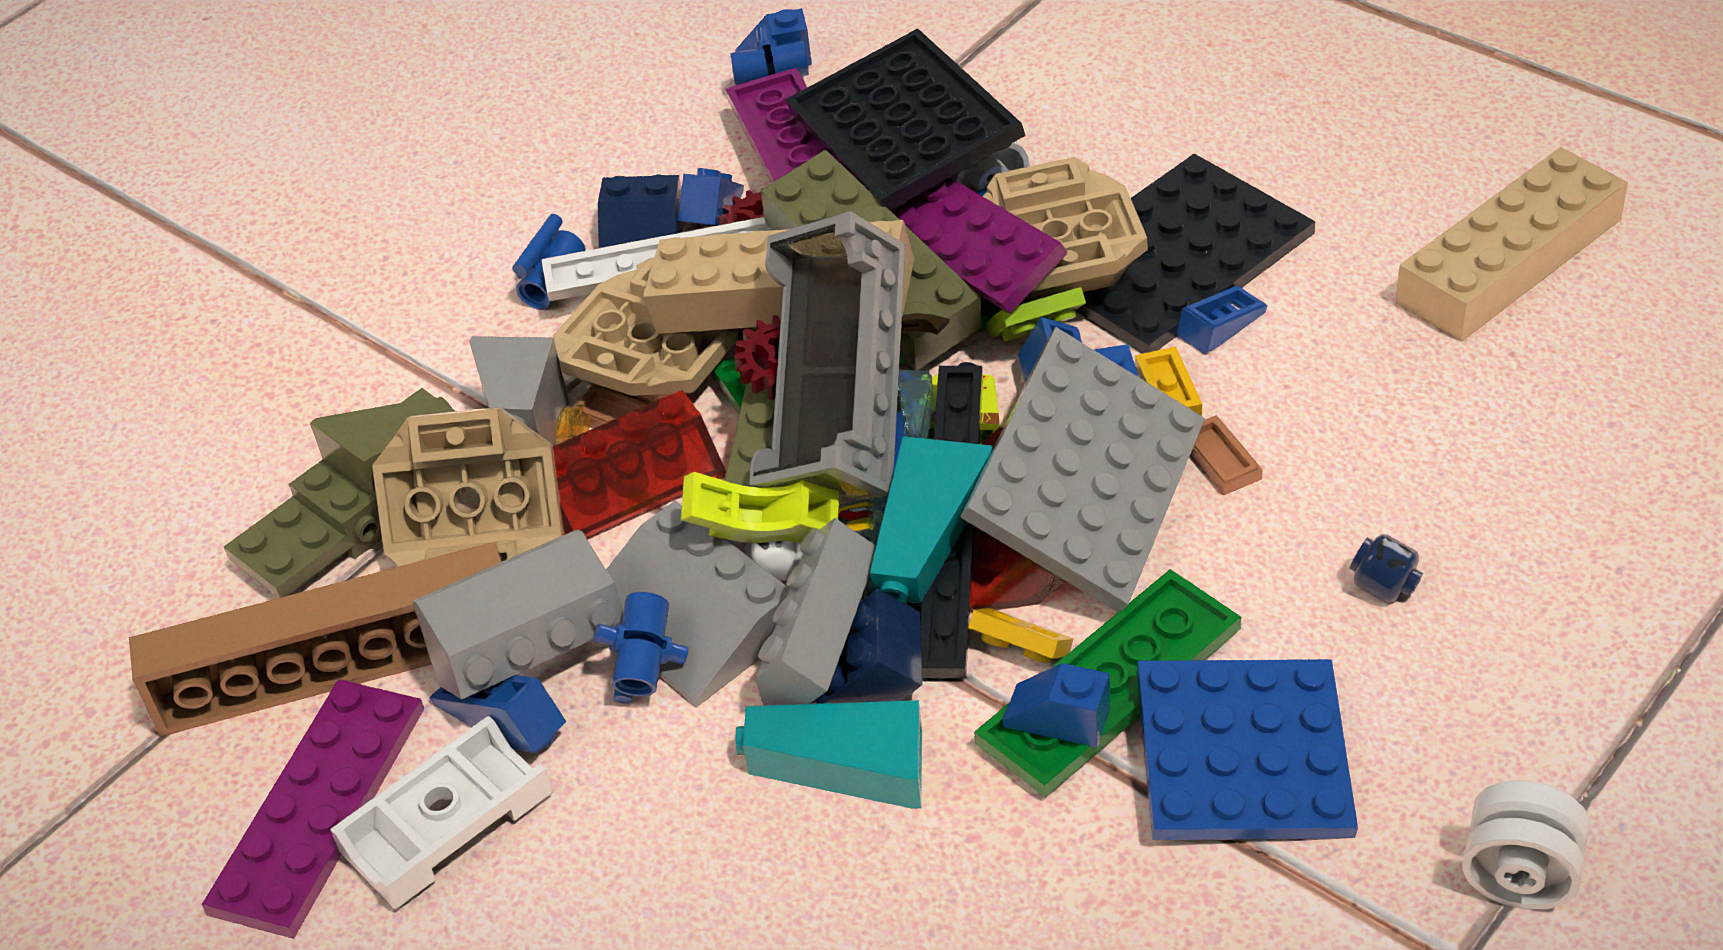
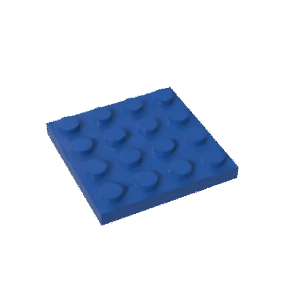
M1332 659L1138 661L1136 673L1152 840L1340 839L1356 837L1358 824Z

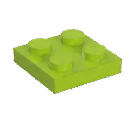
M1075 288L1018 305L1010 314L1001 310L986 322L989 337L993 338L1002 335L1004 342L1023 337L1034 329L1041 317L1064 324L1067 323L1066 320L1076 317L1075 310L1086 303L1082 288Z

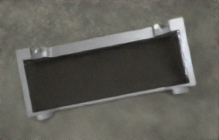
M851 211L769 235L767 238L766 270L775 282L783 286L772 450L763 448L754 453L750 465V487H782L803 480L839 491V498H870L889 495L894 472L906 244Z

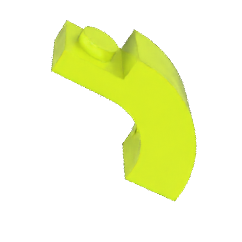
M693 472L684 476L681 520L709 528V536L748 543L775 541L802 543L806 535L813 528L820 530L834 518L838 519L839 491L803 480L782 487H749Z

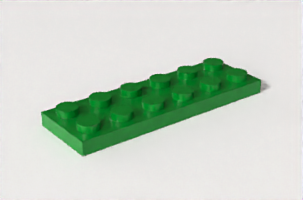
M1169 569L1134 598L1123 611L1117 612L1054 665L1057 666L1064 663L1110 673V713L1098 747L1003 727L1002 721L1009 703L974 731L975 744L1041 795L1047 797L1141 716L1136 673L1138 661L1206 660L1241 629L1242 617Z

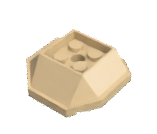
M1076 157L997 173L988 184L987 192L983 195L984 198L1060 241L1068 252L1022 300L1023 304L1079 287L1082 288L1083 292L1113 286L1131 262L1148 250L1147 236L1126 186L1105 174L1090 170L1088 164Z
M651 257L636 265L637 270L618 274L599 284L552 336L562 373L582 379L591 385L595 384L666 409L683 393H692L699 387L738 340L736 328L657 334L643 299V293L654 260Z
M501 407L410 416L372 465L384 554L398 566L495 541L503 562L554 540L564 532L553 444ZM462 487H471L478 492L480 496L479 507L469 508L460 500V490Z

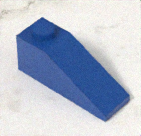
M514 675L464 699H460L442 687L429 697L434 706L470 727H473L489 715L495 721L513 750L536 753L544 749L554 740V734L567 722L540 680L534 677Z

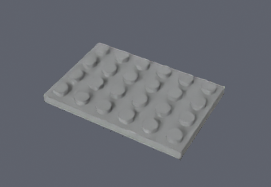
M1055 327L1047 338L960 517L1116 612L1123 611L1129 605L1205 418Z

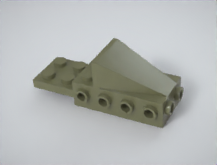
M420 388L401 403L315 418L310 422V426L322 460L288 484L293 495L291 498L223 546L228 559L276 597L281 598L289 595L343 553H347L353 559L358 558L382 540L372 465L410 416L455 412L456 410L443 397L439 396L436 398L425 389Z

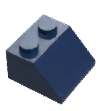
M656 174L652 176L602 177L597 202L599 248L682 233L684 222L677 221L682 187L680 175Z

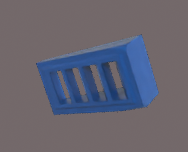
M1237 285L1182 308L1177 335L1202 353H1207L1226 342L1266 313L1268 305Z

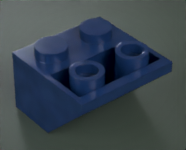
M876 589L859 602L828 691L817 698V704L902 701L921 687L920 612L879 589Z

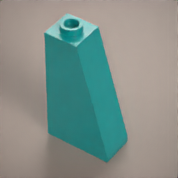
M902 437L870 570L873 592L879 589L902 603H921L968 524V521L960 516L993 451V446Z
M919 700L745 707L744 726L736 727L735 741L737 755H745L749 775L910 809H922L923 730Z

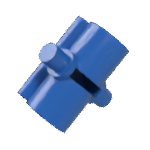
M770 26L756 29L758 42L755 43V49L730 53L735 86L793 68H797L801 77L809 75L804 42L798 41L777 45V41L772 39Z
M553 213L548 216L512 266V270L517 278L521 279L516 286L518 297L529 307L539 310L546 309L552 302L549 301L541 259L586 251L584 243L577 235L567 230H559L563 220L559 215Z
M635 592L627 595L622 624L617 623L615 627L598 623L595 628L593 641L609 645L610 651L617 652L612 680L614 688L613 700L616 702L630 703L632 696H649L654 694L657 689L660 664L664 665L667 661L683 665L687 659L688 647L672 643V638L665 636L669 602L660 595L649 592Z

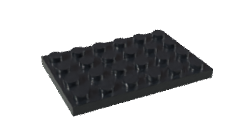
M918 28L785 99L789 111L821 146L868 189L882 207L885 206L889 210L901 207L909 199L928 189L939 186L942 181L962 170L972 168L982 159L1010 147L1013 142L1026 136L1022 122Z
M1194 153L1131 197L1147 236L1148 250L1131 262L1113 286L1083 292L1086 303L1075 311L1142 354L1160 350L1178 336L1177 330L1182 308L1237 285L1243 288L1315 234L1316 221Z

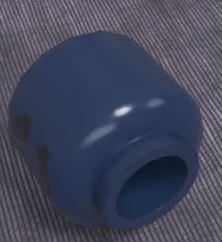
M1380 534L1374 540L1367 537L1358 549L1349 567L1350 570L1355 572L1354 582L1357 587L1386 603L1395 602L1401 594L1411 597L1424 574L1416 569L1419 563L1418 552L1388 534Z

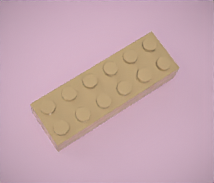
M1559 147L1399 265L1396 303L1459 341H1464L1621 221L1628 182L1573 152Z
M904 220L869 222L906 244L902 302L903 317L914 263V255ZM835 225L791 237L812 249L844 248L842 242L835 236ZM789 229L722 235L713 234L710 236L686 238L674 237L659 240L643 293L644 302L657 334L756 327V321L759 319L765 322L766 325L772 324L773 315H778L781 320L783 286L775 282L768 274L765 259L768 236ZM848 258L816 259L814 261L810 319L812 323L859 320L862 272L849 266Z

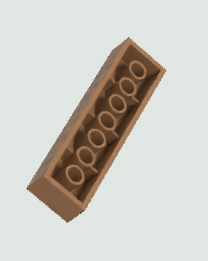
M495 541L129 637L132 680L159 736L163 737L331 692L338 679L361 684L432 665L412 600L502 562L497 543Z

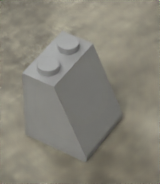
M471 336L469 343L487 407L503 408L552 443L554 450L568 401L554 338Z

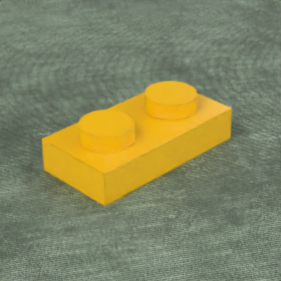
M1176 346L1135 355V366L1140 379L1202 416V401Z
M992 608L973 610L968 626L970 629L983 633L982 641L1003 648H1008L1009 643L1025 649L1023 653L1025 657L1042 663H1050L1051 659L1066 656L1070 652L1074 640L1072 637Z

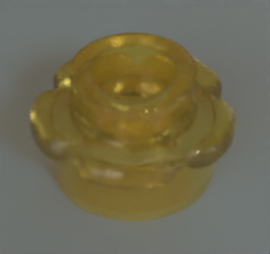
M577 404L575 408L564 406L558 416L556 426L557 439L567 441L570 446H574L577 439L585 440L589 431L590 416L583 414L584 410L581 405Z

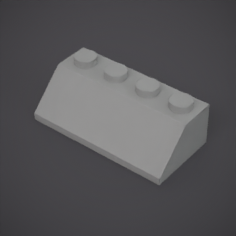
M836 518L820 530L813 528L804 538L800 546V551L804 554L800 563L789 575L786 583L790 588L788 595L773 615V622L776 623L773 634L768 637L759 651L758 657L762 662L755 681L763 706L810 704L828 691L869 578L876 545Z
M578 529L412 600L438 685L460 699H464L593 640L594 631L598 623L615 627L617 623L622 624L623 611L615 582L583 532Z

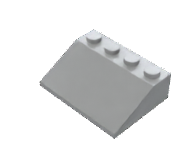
M675 500L639 526L606 570L615 582L623 612L626 596L631 593L649 592L660 595L668 600L669 611L665 636L671 637L672 643L687 646L688 656L683 665L667 661L664 665L660 664L659 677L697 708L760 660L758 657L759 651L768 637L773 634L776 623L773 622V615L781 602L786 599L790 588L726 539L709 536V528L682 521V505Z

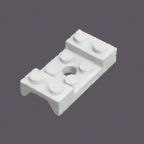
M488 715L330 830L339 852L396 910L436 880L432 871L435 865L505 813L515 821L553 793L546 768L541 764L532 768L509 746L495 721ZM437 800H453L443 810H429L430 806Z

